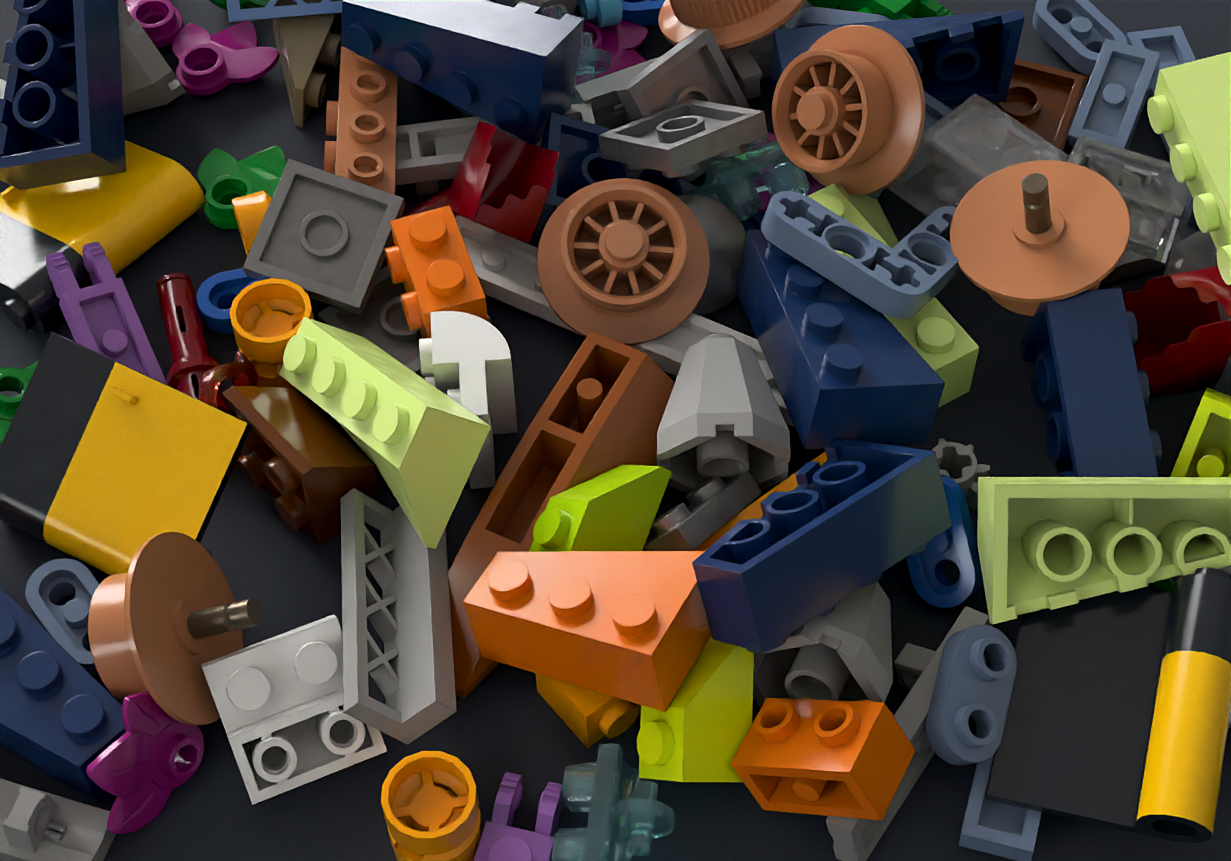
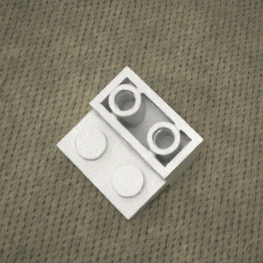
M457 311L430 312L431 338L419 339L422 377H425L427 382L491 426L469 475L470 489L494 487L496 480L493 435L518 433L509 346L496 327L478 316Z
M334 614L201 664L252 805L387 752L379 730L343 713L342 630Z

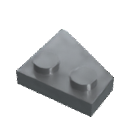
M748 471L726 484L717 475L686 496L691 504L688 508L684 503H681L653 521L652 529L654 532L648 535L642 551H693L760 496L762 491Z

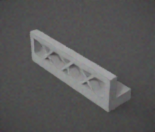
M353 488L341 497L343 713L408 745L457 712L449 578L447 575L446 529L436 549L425 547L401 506L392 511ZM364 522L380 530L381 548L377 545ZM366 566L382 589V600L366 577ZM367 619H369L384 642V654L367 630ZM369 673L384 695L386 705L369 697Z

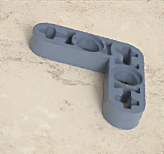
M781 191L774 194L761 222L763 235L773 245L889 317L904 319L916 315L961 272L957 265L959 260L956 255H953L951 243L947 241L950 238L951 221L957 207L944 206L936 209L893 248L877 240L812 198L793 191ZM835 250L845 252L851 255L853 258L846 257L836 252ZM919 258H923V259H925V260H927V261L933 263L934 265L929 264V263H926V262L920 260Z

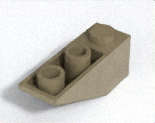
M278 0L274 6L296 4L291 0ZM303 0V1H305V2L308 4V3H320L321 0ZM342 13L273 19L274 38L280 55V64L295 126H304L312 106L320 108L327 88L328 77L325 75L328 67L337 68L340 62Z

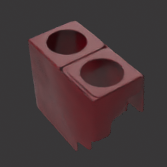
M479 121L443 207L450 205L452 212L521 242L530 243L556 176L554 167L559 158V152L529 144L496 130L494 125Z
M1218 266L1154 277L1147 281L1142 290L1125 293L1123 295L1125 309L1132 310L1137 321L1138 337L1133 350L1137 369H1144L1147 374L1150 390L1149 398L1206 390L1207 387L1210 389L1215 388L1231 353V319L1222 321L1218 302L1221 303L1226 315L1231 317V285H1227L1224 282Z

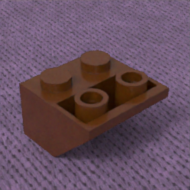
M231 386L222 393L227 413L253 425L240 453V457L236 462L239 473L253 490L258 492L265 488L275 499L274 505L277 512L293 531L298 532L303 528L321 546L341 531V497L355 488L375 501L381 502L374 465L296 388Z

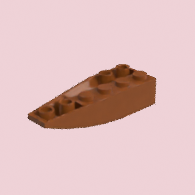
M590 331L529 425L496 481L447 574L449 578L455 692L457 696L465 698L500 663L481 657L463 604L464 599L497 552H529L534 540V526L539 516L545 511L551 497L622 464L657 466V431L675 382L648 353Z

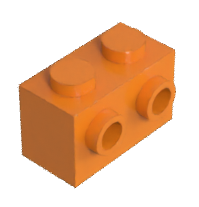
M450 205L391 220L394 246L384 248V253L393 284L403 282L406 293L401 294V302L410 331L420 329L423 339L431 338L430 312H464L478 316L488 322L486 297Z
M808 697L801 699L766 698L733 758L731 766L763 810L883 820L916 750L884 702L871 700H816Z

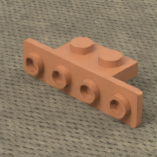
M341 46L339 100L327 101L326 135L337 136V141H325L324 171L395 195L398 75Z

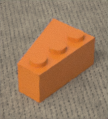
M705 551L497 552L463 601L481 657L664 712L667 711L712 635L692 562Z

